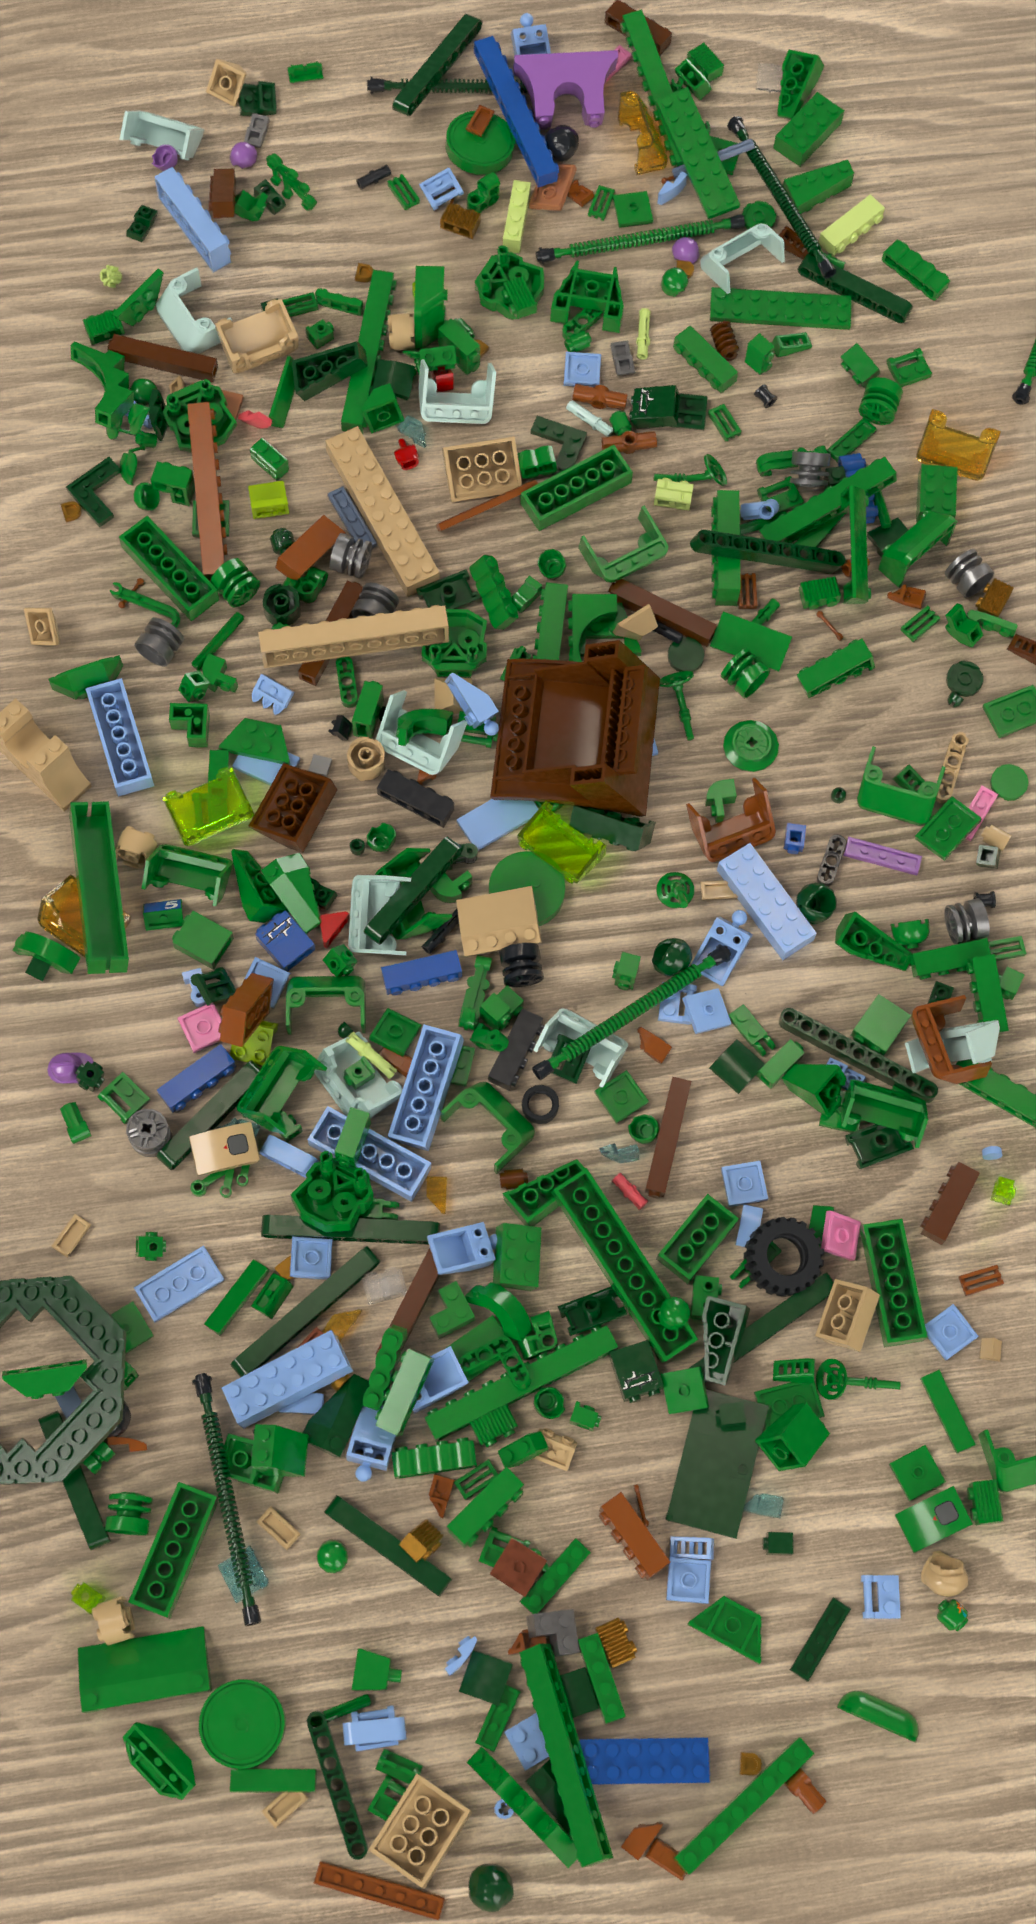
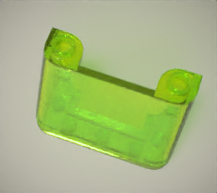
M224 767L218 770L216 779L183 794L173 790L165 795L166 797L162 798L177 834L185 846L201 842L245 822L255 815L232 767Z
M545 801L518 833V844L524 850L533 852L564 875L565 880L569 883H578L606 855V844L600 840L594 843L593 838H586L564 822L560 814H555L551 811L553 806Z

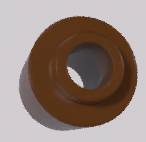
M523 1168L504 1170V1172L499 1173L501 1189L512 1190L524 1183H528V1174L523 1172Z

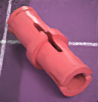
M619 1173L612 1180L621 1190L623 1196L628 1198L638 1210L648 1203L636 1189L637 1187L632 1185L622 1173Z

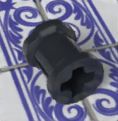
M765 384L761 385L754 393V396L764 403L763 406L765 408L771 407L777 401V396L773 395Z
M994 891L986 894L974 892L973 899L979 898L985 907L995 908L996 896Z

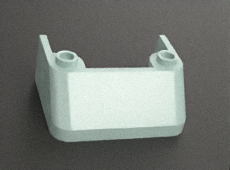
M125 111L120 140H131V144L141 146V143L156 147L169 144L176 149L180 159L189 160V158H193L203 137L204 129L146 111Z
M758 224L704 255L700 260L701 269L729 294L730 277L729 271L724 267L725 264L760 244L783 263L785 262L784 240L768 225Z
M196 267L169 283L156 303V309L180 348L184 351L200 354L221 343L212 320L203 317L195 321L180 299L181 296L201 287L200 274Z
M421 360L419 401L420 413L425 421L486 424L491 420L496 381V370L492 363H488L486 380L475 381L471 387V393L436 392V382L432 378H428L429 368L425 360Z
M403 690L390 695L376 740L382 744L385 752L428 774L434 775L441 772L459 748L467 721L463 720L451 725L449 733L442 737L440 743L422 734L413 736L406 746L398 745V737H396L398 718L408 712L402 709L407 691Z
M356 875L352 881L348 946L351 952L406 955V951H395L397 943L392 935L379 945L364 934V929L389 901L390 897L400 888V882H411V878L387 875Z
M562 1008L545 1024L534 1051L537 1052L543 1046L545 1050L553 1052L558 1041L556 1040L558 1034L575 1040L598 1025L568 1009ZM614 1034L609 1035V1037L593 1046L586 1059V1063L594 1066L593 1072L595 1076L602 1080L599 1085L602 1088L611 1078L628 1047V1043L624 1039Z
M998 1020L945 1028L939 1033L950 1062L972 1059L973 1064H977L979 1062L992 1061L991 1057L995 1056L1000 1026ZM919 1038L906 1042L905 1046L912 1073L929 1068Z

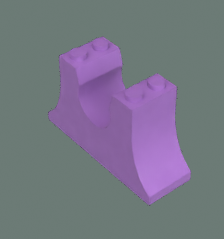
M618 50L514 55L513 74L523 82L529 92L533 107V120L538 123L540 130H546L551 127L555 108L554 100L564 94L573 95L580 101L585 126L594 128L602 125L605 113L604 84L610 74L616 70Z

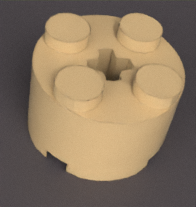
M413 313L391 314L388 316L389 332H392L389 333L390 349H394V351L415 350Z
M360 737L350 744L347 751V761L352 775L360 781L375 779L384 772L385 752L378 740Z
M127 826L122 831L115 846L116 858L121 857L123 859L122 863L127 866L143 869L146 859L158 847L154 840L155 836L149 832L142 833L133 827Z
M124 1596L98 1603L95 1608H92L95 1621H98L99 1629H97V1636L100 1642L105 1641L107 1645H112L135 1637V1634L131 1633V1631L135 1630L134 1618L130 1606L125 1607L123 1603L127 1601Z

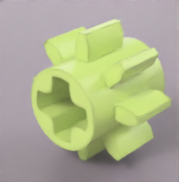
M106 265V269L101 270L100 279L104 282V286L116 288V284H120L122 274L118 271L119 267Z

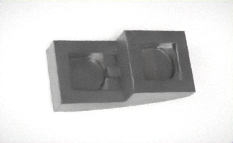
M252 113L244 142L261 148L270 118Z
M628 340L611 343L610 348L617 376L634 374L635 369Z

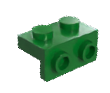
M454 345L420 349V360H425L429 368L428 372L438 371V367H445V370L455 369V365H460V357L456 356Z

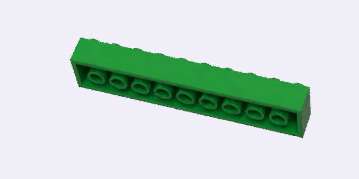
M585 1168L553 1189L551 1194L645 1339L649 1341L650 1347L660 1362H666L697 1341L698 1338L688 1322L676 1331L669 1330L661 1324L658 1313L662 1303L671 1296L589 1170Z

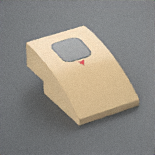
M251 1122L227 1126L189 1137L197 1176L235 1169L239 1166L257 1163L260 1160Z

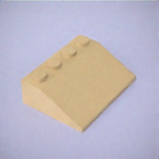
M515 437L442 448L451 502L501 495L522 485Z
M532 886L456 900L465 957L500 951L504 947L517 943H542Z
M416 1774L369 1848V1851L425 1889L471 1816L472 1811Z

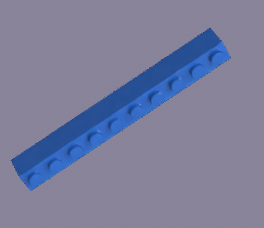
M494 36L474 41V54L537 187L557 182L558 173L560 172L558 164L554 163L552 152L546 147L545 137L541 136L539 125L533 120L532 110L528 109L526 98L524 95H521L519 83L514 80L513 71L508 67L506 56L501 53L499 42H496Z

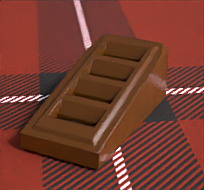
M786 225L779 234L784 240V250L803 260L806 254L809 253L806 249L804 252L800 251L804 245L796 232Z
M1015 634L1007 650L1036 665V641ZM1017 641L1021 643L1018 648L1014 647ZM1024 645L1027 646V648L1025 649V651L1022 650V647H1023Z

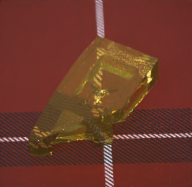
M427 1176L426 1197L442 1214H446L447 1177Z
M357 1309L334 1314L322 1332L326 1333L332 1330L338 1337L339 1342H341L363 1310Z

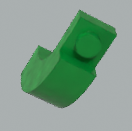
M418 709L403 714L398 718L396 732L398 745L406 746L411 738L418 734L432 733L442 736L448 734L453 721V712L442 709Z
M28 931L17 938L12 950L18 955L32 956L40 959L61 973L68 974L73 973L81 958L63 945Z
M490 1282L486 1287L476 1285L465 1295L468 1303L485 1307L497 1316L502 1325L504 1336L521 1341L532 1331L531 1322L526 1310L519 1300L504 1287Z

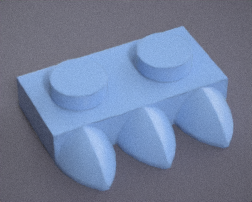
M261 674L252 691V701L256 702L263 696L262 705L264 709L271 706L274 702L273 713L276 715L282 712L284 708H287L294 691L267 675Z

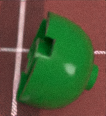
M925 919V923H921V920L900 922L898 927H895V923L890 924L894 940L900 945H907V949L918 948L919 943L924 942L930 933L929 919Z

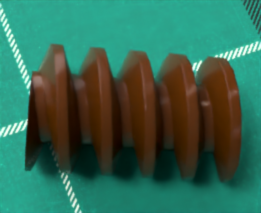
M723 321L714 324L710 328V333L717 352L727 361L734 360L738 356L737 352L740 348L737 345L738 342L735 339L731 323Z

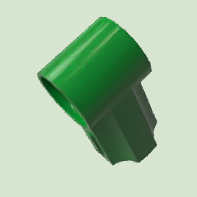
M76 1102L67 1103L60 1108L67 1125V1132L73 1144L92 1136Z

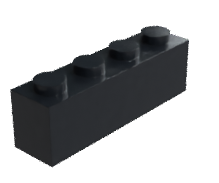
M388 769L377 786V794L442 828L445 827L454 811V802L451 798L436 794V791L432 788H425L416 780H409L403 777L396 770L391 771Z
M522 1008L508 1036L509 1044L507 1048L499 1053L488 1075L489 1082L510 1091L512 1086H516L520 1077L518 1073L520 1069L524 1070L528 1062L526 1057L529 1052H533L537 1042H534L537 1035H541L545 1025H542V1017Z

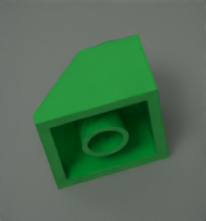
M390 383L373 389L361 409L371 434L405 421Z

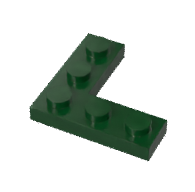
M538 415L531 428V434L563 445L556 460L557 471L552 473V475H556L575 465L586 440L587 432Z
M110 456L66 486V490L99 528L113 519L114 515L94 491L121 473V469Z

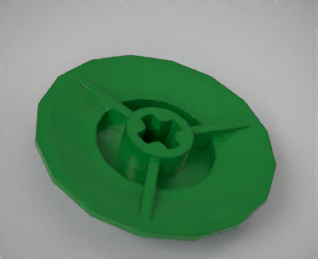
M753 720L738 722L732 726L725 735L723 744L726 758L731 764L743 771L750 772L764 770L770 766L777 757L779 748L777 736L772 729L760 721ZM749 742H752L754 747H751Z

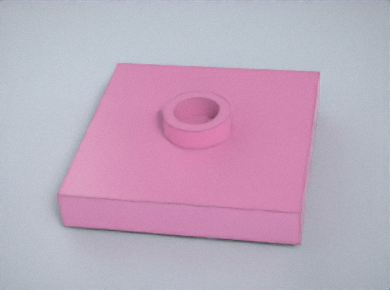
M204 1005L177 1018L193 1053L220 1042L221 1033L218 1032L222 1019L215 1005Z
M826 1211L821 1249L823 1248L825 1252L849 1261H854L861 1222L834 1211Z

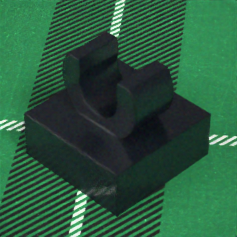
M337 715L336 720L331 721L334 725L333 729H329L328 732L333 736H337L342 741H348L352 723L345 716Z

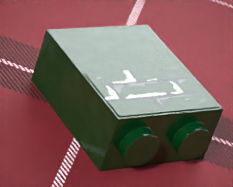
M677 386L634 388V396H631L632 411H630V421L633 422L636 429L678 426L680 393Z
M648 1340L609 1352L608 1356L624 1402L634 1403L640 1401L641 1396L648 1394L649 1397H653L661 1393L660 1390H663L664 1385Z

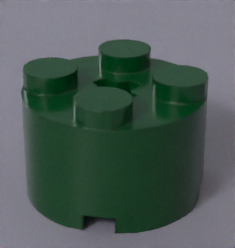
M282 584L272 585L265 591L262 604L266 619L273 625L278 624V622L283 625L295 623L301 615L297 591L292 586Z

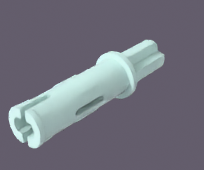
M574 400L567 404L566 409L589 424L593 430H598L606 437L611 436L614 431L613 428L602 421L601 417H596Z

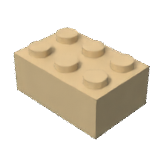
M835 1279L815 1336L829 1344L860 1352L880 1294L868 1287Z

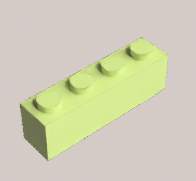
M513 181L503 235V245L508 247L509 252L520 253L530 201L531 182Z
M870 194L822 231L819 237V244L828 253H831L832 256L841 253L848 244L854 243L862 233H867L871 226L881 222L885 207Z

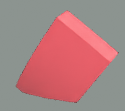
M247 410L240 413L238 417L239 420L259 429L270 427L272 424V419L259 411L253 413Z

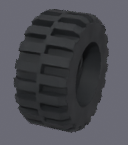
M779 1217L762 1224L749 1236L750 1239L745 1245L747 1250L743 1255V1259L747 1261V1264L744 1266L745 1270H749L751 1273L749 1278L751 1281L755 1280L757 1282L756 1286L760 1290L764 1288L766 1293L770 1295L791 1296L810 1287L815 1282V1279L820 1276V1268L824 1265V1260L821 1259V1256L824 1255V1249H820L819 1244L822 1242L820 1238L816 1239L813 1235L816 1233L813 1228L808 1229L806 1227L807 1223L803 1221L797 1222V1219L792 1217L788 1219ZM775 1239H787L798 1249L800 1265L795 1273L786 1276L781 1275L770 1266L767 1258V1249L769 1244Z

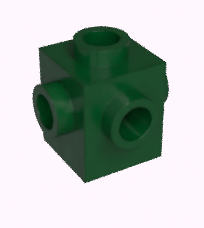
M87 1061L85 1065L81 1064L76 1071L77 1085L86 1091L89 1089L93 1092L95 1088L99 1089L105 1080L103 1078V1067L94 1061L93 1063ZM89 1071L94 1074L91 1078L86 1075Z

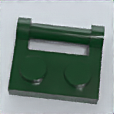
M223 967L216 968L212 972L197 973L191 976V983L197 986L207 1006L228 1001L229 997L233 996L236 991ZM215 978L220 980L211 984H206L205 982Z
M558 1034L556 1039L558 1041L552 1056L556 1057L561 1054V1048L574 1040ZM591 1048L576 1056L570 1062L564 1060L560 1070L556 1068L551 1074L577 1084Z

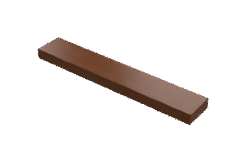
M537 480L525 483L436 524V528L438 531L445 530L515 498L525 490L537 485Z
M322 1861L319 1862L314 1884L435 1920H439L445 1900L444 1897Z

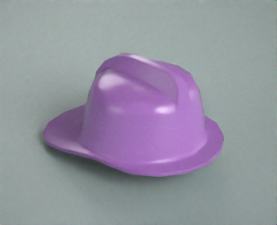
M79 1052L57 1054L48 1064V1075L56 1083H78L76 1081L77 1069L81 1064L85 1065L87 1061L93 1063V1059L89 1055ZM89 1071L86 1075L91 1078L93 1073Z

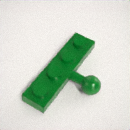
M575 1538L551 1566L547 1563L542 1568L544 1574L519 1602L530 1613H539L591 1552ZM531 1548L532 1551L542 1556L538 1549Z

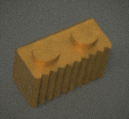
M448 203L440 219V228L470 239L474 238L480 225L479 213L475 210L464 209L458 204Z
M994 578L992 583L988 582L983 590L986 593L983 598L979 597L975 605L978 608L977 611L999 617L1014 587Z
M425 1519L406 1535L399 1546L418 1562L422 1558L426 1560L432 1553H435L442 1545L440 1541L444 1536L428 1519Z
M618 1617L595 1628L611 1668L636 1658L634 1653L637 1652L633 1640L629 1641L625 1634L629 1631L624 1620L620 1621Z

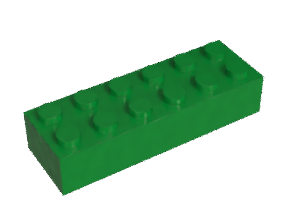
M612 445L521 493L520 504L538 531H541L631 484L633 471L615 445Z
M717 490V495L713 497L711 506V517H713V522H711L712 531L740 535L739 491ZM712 555L711 566H713L711 582H713L712 599H715V606H737L741 590L740 559Z
M148 515L119 536L123 550L191 622L220 600L215 586Z
M903 1219L863 1224L860 1228V1234L871 1288L880 1294L876 1305V1312L883 1346L891 1347L924 1341L927 1338V1332Z
M178 1482L128 1601L130 1604L165 1618H171L219 1502L217 1496Z

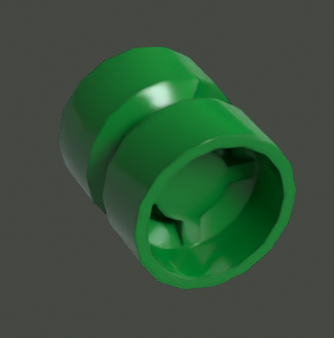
M103 1441L83 1464L95 1475L101 1469L102 1462H109L116 1454Z

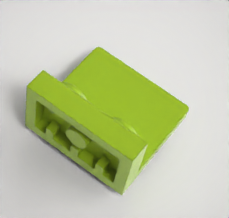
M284 481L248 486L253 519L289 514Z
M262 1021L243 1047L231 1046L230 1056L232 1059L244 1062L252 1060L256 1064L263 1066L270 1055L272 1040L277 1032L278 1023Z

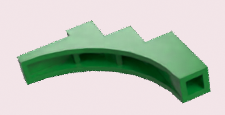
M74 341L70 345L71 360L89 369L100 380L105 391L101 401L95 408V423L112 429L134 404V391L129 390V373L124 372L125 357L111 350L103 353Z
M481 1746L467 1761L468 1765L569 1869L577 1860L574 1841Z

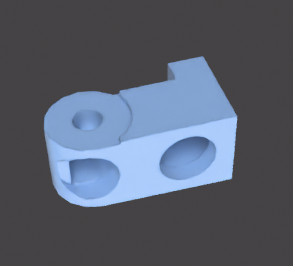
M201 968L182 972L185 985H191V1000L193 1004L199 1008L206 1005L197 986L191 983V976L193 974H203Z

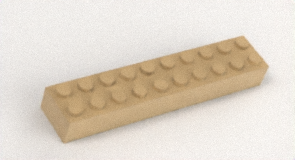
M357 426L325 440L326 452L405 595L409 597L417 593V588L440 580L439 570L359 427Z
M439 605L424 609L414 608L410 611L398 610L389 614L377 613L374 616L367 617L358 616L353 619L341 618L332 622L321 621L318 624L311 625L305 623L296 627L285 626L281 629H265L258 632L264 668L449 642L445 606Z

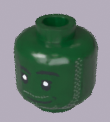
M279 528L273 531V534L270 536V542L274 553L281 555L295 542L293 533L290 530Z

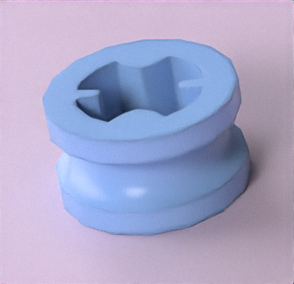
M500 1799L495 1804V1814L501 1819H508L513 1815L514 1811L510 1808L507 1810V1815L503 1816L504 1813L500 1814L498 1809L501 1808V1803L504 1802Z

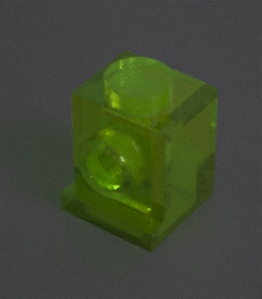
M999 1176L994 1183L990 1200L1010 1206L1011 1200L1014 1199L1016 1193L1015 1180Z
M85 1582L82 1585L77 1584L71 1592V1595H73L71 1600L91 1615H93L92 1608H95L98 1603H102L106 1599V1597ZM84 1593L89 1594V1599L87 1601L82 1600V1595Z

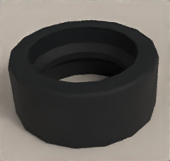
M535 1085L525 1092L522 1099V1112L529 1121L536 1124H546L557 1115L559 1098L552 1088L545 1085ZM542 1093L551 1099L552 1108L547 1114L539 1116L531 1112L529 1101L532 1096Z

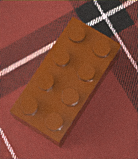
M251 973L247 979H244L242 985L237 987L234 995L229 997L228 1002L223 1004L220 1011L222 1022L218 1029V1032L221 1033V1042L243 1047L270 1013L273 978Z
M622 1492L600 1507V1520L605 1526H610L613 1539L616 1543L621 1542L624 1546L623 1553L629 1561L633 1559L637 1565L635 1570L641 1578L645 1577L649 1580L669 1565L670 1560Z

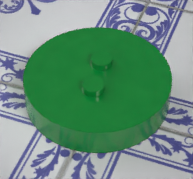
M469 111L457 116L448 126L445 148L449 159L458 168L471 174L487 175L490 172L496 173L510 163L514 152L515 138L504 119L494 114L484 133L479 137L466 130L475 111Z
M523 851L511 854L502 859L493 869L489 880V894L532 886L539 926H542L551 921L563 905L565 897L563 874L554 861L540 853Z
M247 1679L233 1680L214 1690L205 1701L199 1717L200 1739L207 1753L218 1763L235 1769L253 1768L270 1759L281 1745L286 1728L284 1709L275 1693L265 1685Z

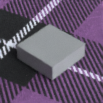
M313 754L308 771L327 777L332 758Z

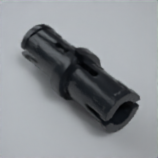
M386 164L356 179V183L360 190L390 176L391 170Z

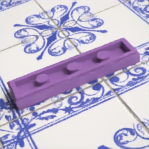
M849 836L843 855L916 876L922 859L920 855Z

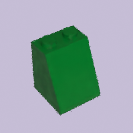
M805 1402L791 1406L761 1433L755 1441L778 1471L806 1467L830 1435V1432L813 1412L811 1406Z
M255 1424L251 1467L265 1476L305 1477L309 1435L278 1425Z

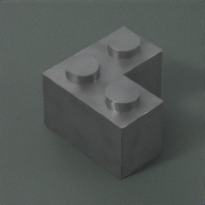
M574 1609L537 1613L526 1617L529 1638L549 1636L554 1657L573 1655L580 1652Z

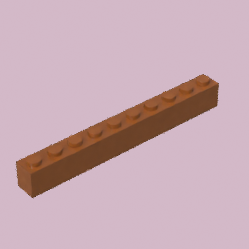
M209 402L187 404L202 569L203 575L211 581L215 571L226 562L225 555H228L227 544H223V538H226L225 527H222L221 521H225L224 510H220V504H223L222 493L218 491V487H221V477L217 476V470H220L219 459H215V453H218L217 442H214L213 438L217 436L216 426L212 425V420H215L214 408H210Z

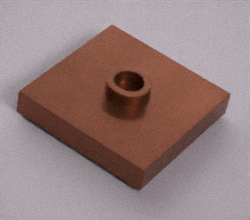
M511 1538L490 1575L525 1597L547 1560L514 1538Z

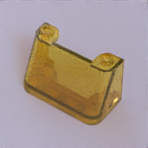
M621 92L618 109L619 125L623 126L625 124L630 127V131L639 130L640 132L636 140L638 147L637 163L634 166L636 175L664 169L668 163V156L652 112L636 92Z
M932 409L917 450V460L927 465L958 467L957 475L975 481L983 479L1001 431L986 428L982 431L980 437L946 427V415L941 411Z
M69 875L41 899L38 923L44 930L85 958L77 880L74 876ZM123 911L126 929L132 916Z

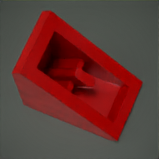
M438 367V371H431L433 380L437 385V392L454 390V376L451 369L445 370V367Z
M348 912L320 915L324 948L328 949L349 922Z

